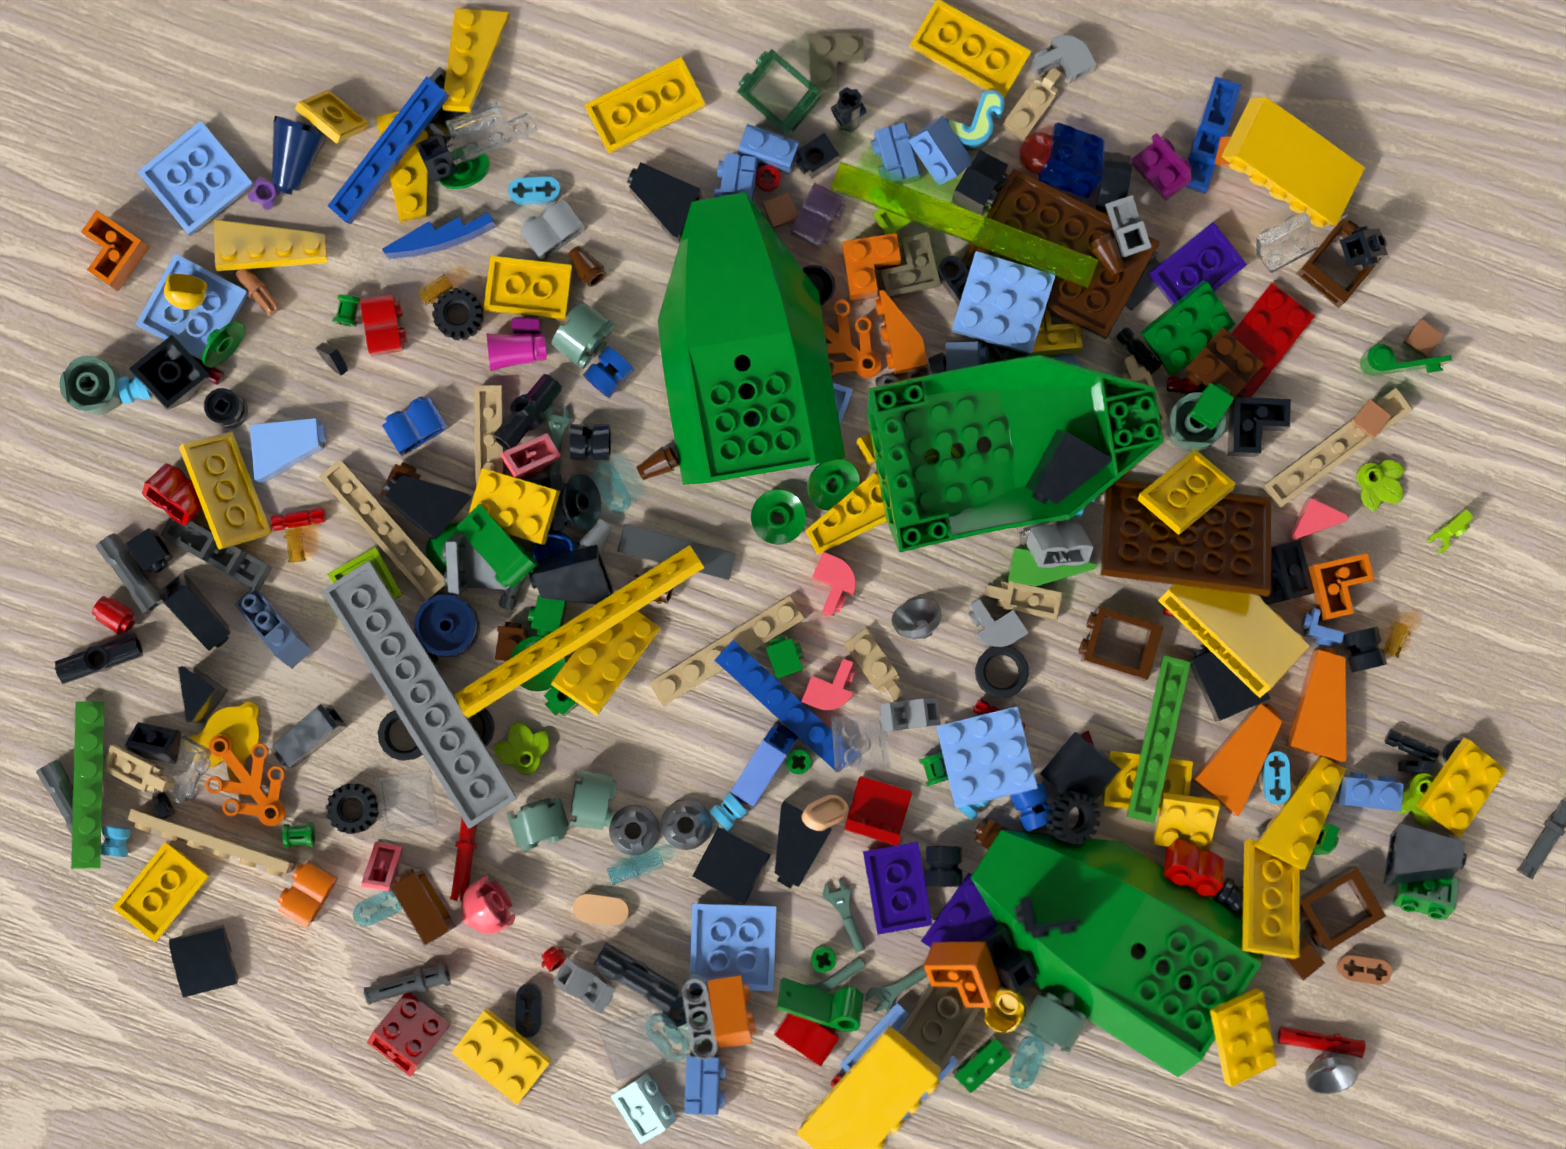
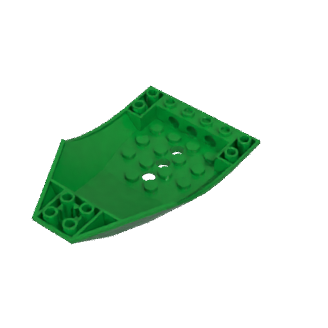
M746 192L691 202L657 320L668 405L683 485L711 483L817 465L845 458L819 291ZM739 355L749 357L751 366L747 371H739L735 367V359ZM743 383H750L754 386L755 394L751 399H745L740 395L739 389ZM746 412H757L760 416L759 424L756 426L747 425L744 420Z
M1040 355L955 369L869 388L867 418L887 524L900 553L994 531L1069 520L1164 442L1155 387ZM1057 429L1070 433L1112 458L1108 465L1058 504L1047 501L1046 505L1031 497L1032 491L1025 488ZM986 436L991 440V448L987 452L982 453L977 449V441L981 437ZM960 442L963 446V452L960 457L954 458L950 452L953 444ZM934 448L937 452V458L933 463L928 464L924 459L925 452L928 449Z
M1000 830L971 875V879L997 924L1006 927L1014 948L1029 956L1038 977L1032 984L1046 993L1054 995L1069 1008L1079 1011L1086 1016V1019L1176 1077H1180L1202 1061L1216 1039L1210 1010L1244 994L1262 965L1264 954L1243 951V919L1210 897L1200 895L1189 886L1177 885L1164 877L1163 867L1121 841L1090 839L1089 841L1083 840V844H1072L1059 840L1056 836L1050 834ZM1031 897L1036 926L1082 919L1083 926H1077L1078 932L1061 935L1060 929L1049 931V937L1033 939L1031 934L1024 933L1023 923H1017L1015 906L1020 905V898ZM1136 943H1142L1146 949L1145 955L1141 959H1134L1130 953L1131 947ZM1166 959L1168 961L1167 971L1163 974H1158L1156 972L1157 962ZM1184 974H1189L1191 976V984L1187 988L1181 989L1178 984L1180 977Z

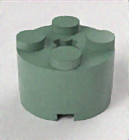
M581 302L568 314L569 320L565 326L561 324L552 340V346L584 369L590 363L593 354L598 356L607 345L604 339L611 334L615 324L590 305Z
M94 356L78 357L69 363L70 365L66 368L65 372L63 371L60 377V391L63 398L72 407L89 415H103L121 404L118 391V382L121 375L115 367ZM93 381L96 382L92 390H89L88 388L93 385Z
M1197 392L1190 393L1178 400L1169 410L1167 423L1165 424L1170 442L1178 448L1189 452L1202 451L1211 446L1220 438L1226 426L1225 413L1217 426L1212 430L1203 424L1195 428L1194 424L1190 423L1192 417L1188 414L1202 394Z
M577 770V776L581 777V781L575 780L570 811L575 816V819H569V826L603 830L604 826L610 827L612 810L608 807L609 798L614 799L617 782L611 780V775Z
M556 796L553 803H551L550 798H546L521 806V811L516 812L517 814H514L513 810L506 813L516 846H521L522 851L538 847V843L542 840L548 839L549 843L562 840L567 834L566 831L570 829L560 796Z
M1044 993L1037 995L1020 1025L1027 1027L1026 1030L1050 1046L1053 1047L1054 1044H1057L1061 1047L1060 1051L1069 1054L1086 1025L1084 1023L1086 1016L1073 1008L1070 1010L1061 1007L1062 1001L1050 993L1047 995Z

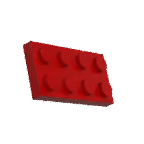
M1272 282L1231 333L1235 339L1264 363L1237 394L1238 397H1252L1315 317V315Z

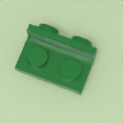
M1452 877L1399 884L1398 894L1393 899L1392 905L1400 907L1406 912L1426 914L1432 919H1447L1456 909L1459 879Z
M992 1035L955 1068L952 1074L968 1092L972 1093L1011 1058V1054Z

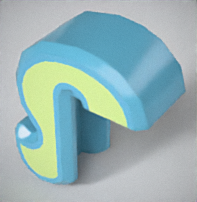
M996 90L983 92L971 127L945 119L965 150L974 151L987 144L994 127L992 117L996 120L1001 118L1005 105L1004 98Z

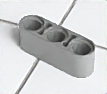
M691 974L685 978L682 987L690 1041L694 1055L697 1058L707 1060L712 1058L717 1051L709 988L706 979L702 975ZM691 983H698L702 986L703 991L698 995H693L688 991L687 987ZM698 1010L704 1011L708 1018L704 1022H697L692 1017L693 1013ZM702 1038H707L713 1045L710 1049L703 1050L698 1047L697 1042Z

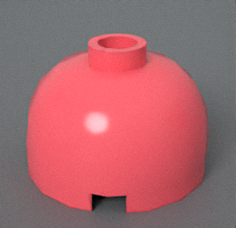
M485 876L466 889L462 898V919L467 926L480 933L495 934L514 924L515 913L510 916L509 908L513 904L504 888L496 880L489 882L487 880L489 877Z

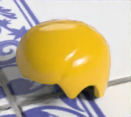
M179 273L167 276L164 296L174 307L182 310L196 309L204 303L206 298L207 283L200 278Z
M1003 986L1000 987L992 1007L985 1008V1023L995 1032L1008 1033L1015 1030L1026 1014L1023 996Z

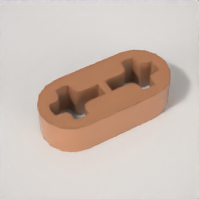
M1345 954L1338 959L1336 964L1338 974L1350 981L1383 985L1392 976L1390 965L1378 958ZM1350 960H1352V964L1361 966V971L1353 970L1348 975V971L1343 966L1344 964H1349ZM1380 964V968L1384 970V975H1379L1378 979H1376V975L1367 973V968L1375 969Z

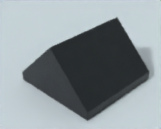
M173 335L169 336L129 368L133 375L166 410L188 402L210 376Z
M179 666L178 672L186 722L204 723L228 690L198 668Z

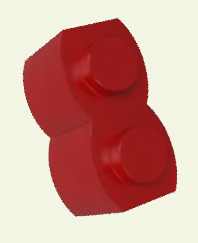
M393 294L360 299L368 353L371 356L404 351L403 344L408 343L405 327L400 328L399 317H403L401 301H396Z
M165 463L144 483L143 496L156 507L163 509L173 520L184 526L203 510L193 482L188 480L184 472L178 467Z
M1175 839L1165 852L1164 877L1177 885L1189 886L1200 895L1214 897L1223 887L1225 861L1213 852L1199 850L1198 847L1190 842Z
M790 1013L785 1015L774 1032L777 1038L819 1066H822L840 1039L836 1034L837 1029Z

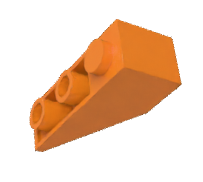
M880 290L879 299H875L877 315L883 316L884 325L880 326L882 341L888 342L890 352L885 353L888 369L893 368L894 374L927 369L928 362L922 336L886 292Z

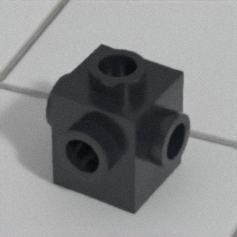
M1363 226L1352 230V235L1339 240L1348 266L1362 265L1363 269L1379 264V258L1388 255L1386 239L1380 229L1368 230V226Z

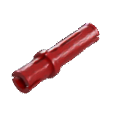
M462 817L459 841L455 842V847L458 848L450 900L458 901L459 890H461L460 902H462L463 895L469 887L474 849H477V843H475L477 824L469 829Z
M1280 1026L1278 1031V1044L1363 1058L1365 1053V1040L1341 1037L1338 1033L1328 1035Z

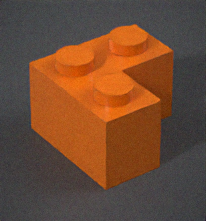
M98 210L94 212L81 231L82 234L102 247L87 271L116 291L121 289L150 248L139 238Z
M897 233L842 241V255L850 301L877 297L878 288L875 270L900 266L901 257Z
M1368 553L1308 567L1315 592L1313 596L1316 608L1321 609L1319 620L1324 621L1354 613L1348 586L1375 580Z
M933 942L923 965L931 986L958 987L965 1007H992L1001 983L985 942Z
M741 975L708 980L714 1033L719 1049L752 1044L751 1035H756V1026L753 1012L747 1011L746 1001L751 1000L749 984H743Z

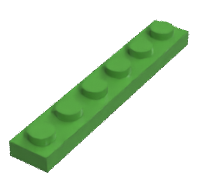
M1165 655L1162 657L1126 817L1152 824L1156 821L1191 662Z
M76 701L71 870L100 869L104 702Z

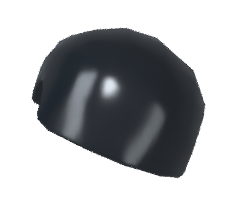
M805 266L803 271L819 291L822 306L833 297L836 289L835 278L830 270L823 266Z

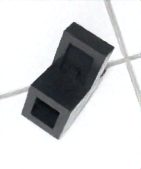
M1104 152L1101 178L1096 195V210L1099 212L1107 213L1105 204L1127 197L1132 173L1131 156L1118 152Z
M998 924L978 940L979 942L986 943L1003 987L1018 994L1038 978L1029 956L1014 948L1006 927Z

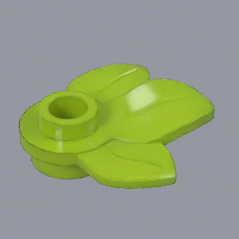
M1384 460L1379 464L1365 463L1358 469L1356 480L1362 487L1361 500L1369 510L1376 511L1381 501L1391 504L1402 501L1403 489L1397 480L1405 472L1403 466L1392 460ZM1370 472H1373L1374 475L1372 481L1369 479Z
M515 722L509 730L508 741L495 743L494 749L497 757L503 764L514 766L520 774L530 775L539 769L541 757L548 751L550 741L545 730L533 735L527 725ZM530 756V762L526 765L522 764L523 758Z
M1420 772L1410 778L1408 788L1403 791L1401 811H1398L1399 814L1412 812L1415 820L1423 827H1428L1434 820L1416 805L1435 779L1432 775ZM1423 783H1427L1426 789L1420 791V786Z

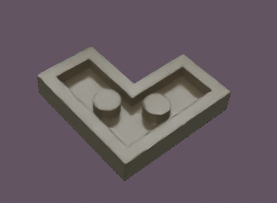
M863 33L809 35L810 91H837V64L864 63Z
M928 232L901 238L907 265L881 270L886 294L890 298L940 287V279Z

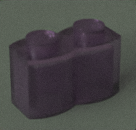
M814 183L791 229V236L821 249L823 243L828 245L835 231L831 229V226L835 219L840 221L846 209V205L843 204L844 196Z

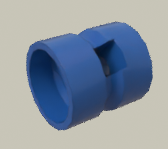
M607 346L598 356L599 363H592L582 375L603 395L610 398L619 388L618 382L625 381L634 371V368L615 350ZM607 365L616 371L613 376L604 369Z
M1043 782L1037 784L1038 789L1010 795L1015 810H1019L1022 813L1019 819L1025 832L1051 822L1050 819L1046 818V813L1051 814L1052 810L1048 809L1050 803H1047L1046 800L1049 795ZM1036 806L1037 812L1035 813L1031 807Z

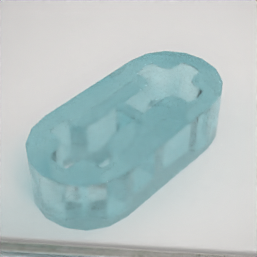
M599 464L593 471V479L606 505L614 513L625 512L631 505V498L617 470L611 464ZM603 469L607 472H613V475L610 476L613 485L608 487L604 480H598L601 477L600 471ZM616 489L619 496L625 495L626 497L622 501L623 506L620 508L617 504L611 505V502L614 500L611 491Z
M392 890L384 891L357 904L353 910V918L357 924L366 927L399 913L403 908L397 902L395 904L396 909H393L392 906L382 909L381 904L388 901L387 895L390 894L392 897H395ZM363 906L366 909L376 906L378 910L370 915V921L367 918L361 919L360 913L363 912Z
M663 1013L652 1014L645 1025V1032L670 1061L680 1062L685 1059L690 1048L687 1038L667 1015ZM655 1020L657 1023L664 1022L662 1029L667 1035L664 1036L659 1030L654 1032L652 1030L654 1026L652 1021ZM669 1038L674 1044L681 1043L683 1045L681 1054L677 1051L674 1053L670 1051L672 1044L668 1041Z
M1027 1036L1021 1040L1009 1070V1080L1018 1089H1027L1033 1084L1044 1056V1045L1035 1036ZM1032 1042H1036L1035 1047L1039 1049V1052L1037 1054L1032 1053L1030 1060L1027 1061L1028 1052L1024 1047L1025 1045H1031ZM1026 1064V1074L1029 1076V1079H1023L1021 1083H1018V1078L1014 1074L1016 1071L1021 1072L1023 1065Z

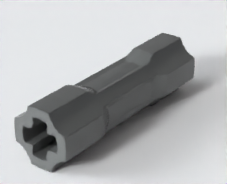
M110 534L98 542L95 547L126 586L142 613H149L163 603V597L153 583L144 575L118 534Z
M55 760L38 769L36 773L45 789L52 796L72 835L73 787L60 760Z

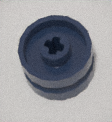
M439 595L428 599L420 606L415 616L414 631L419 642L427 651L442 657H456L465 654L475 645L480 632V621L476 611L469 603L453 595ZM445 621L451 623V628L448 631H445L443 626Z

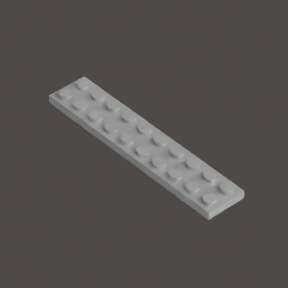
M366 562L323 589L322 593L468 828L470 829L518 799L469 718L467 719L463 714L454 694L426 649L419 642L413 628L372 562Z

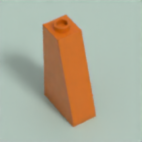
M1322 646L1321 650H1314L1312 652L1286 746L1320 757L1323 756L1333 761L1345 762L1346 662L1345 657L1338 656V650Z
M1261 703L1255 705L1192 777L1195 783L1215 800H1219V803L1233 816H1239L1242 813L1282 724V721L1277 717L1279 712L1268 703L1265 705Z

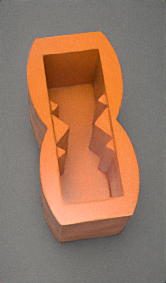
M307 861L305 865L301 863L298 865L292 875V878L295 879L290 889L285 888L277 902L280 903L278 911L303 926L310 927L338 881V877L313 862Z

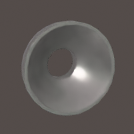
M915 598L899 606L894 611L891 621L895 631L900 636L913 640L919 638L926 639L938 627L942 614L937 601L931 598Z
M690 799L679 800L671 804L664 812L661 820V829L665 839L670 845L681 850H691L701 846L709 837L712 828L711 817L707 809L699 802ZM689 817L693 820L694 829L690 833L684 834L679 831L677 823L680 818Z
M628 805L618 810L612 817L609 827V836L614 846L620 852L632 856L644 854L652 849L660 833L659 823L654 813L641 805ZM630 822H636L642 828L641 835L637 839H630L625 834V827Z
M1329 1053L1317 1056L1308 1067L1305 1077L1307 1087L1314 1093L1333 1094L1351 1087L1356 1082L1358 1074L1352 1061L1337 1053Z

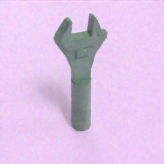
M552 403L545 410V418L549 425L551 440L561 454V438L572 418L569 417L566 406L564 407L563 416L552 414L554 406ZM560 458L548 466V476L559 475Z
M838 880L841 891L830 893L826 883L823 897L840 913L855 953L865 950L866 948L854 918L850 913L849 897L851 888H846L844 883Z
M858 958L829 979L816 984H808L807 986L829 993L834 987L865 968L866 965L861 958Z
M924 966L895 984L870 988L865 1001L875 995L881 1004L873 1011L885 1009L888 1012L894 999L902 991L928 977Z

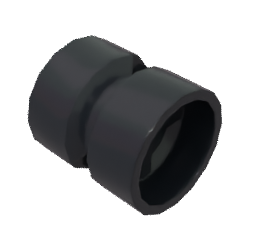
M217 388L211 391L205 398L204 411L206 416L218 425L227 429L236 428L246 420L248 415L247 404L244 399L233 391L226 388Z
M571 424L570 459L587 460L589 456H592L594 460H610V425L594 424L592 428H588L586 424Z
M1378 626L1344 634L1345 649L1351 651V655L1348 657L1351 673L1387 665L1384 649L1378 646L1382 641Z
M926 846V862L930 864V868L926 870V886H962V870L958 868V865L962 863V847Z

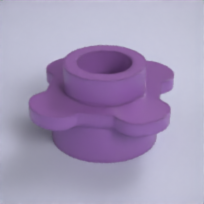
M258 178L255 181L253 191L248 193V199L250 202L261 204L265 210L273 208V201L276 196L280 195V192L276 191L277 185H272L265 178ZM265 191L267 195L263 196L261 193Z

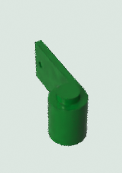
M1377 344L1361 356L1360 367L1369 376H1380L1425 368L1427 373L1443 371L1441 366L1452 361L1451 355L1396 363L1393 350L1385 344Z
M478 504L456 527L495 571V579L505 588L508 586L515 588L538 565L534 557L522 546L516 544L481 504Z
M783 977L780 981L777 1009L840 1031L853 1032L858 1030L861 1025L864 996L853 986H845L833 995Z

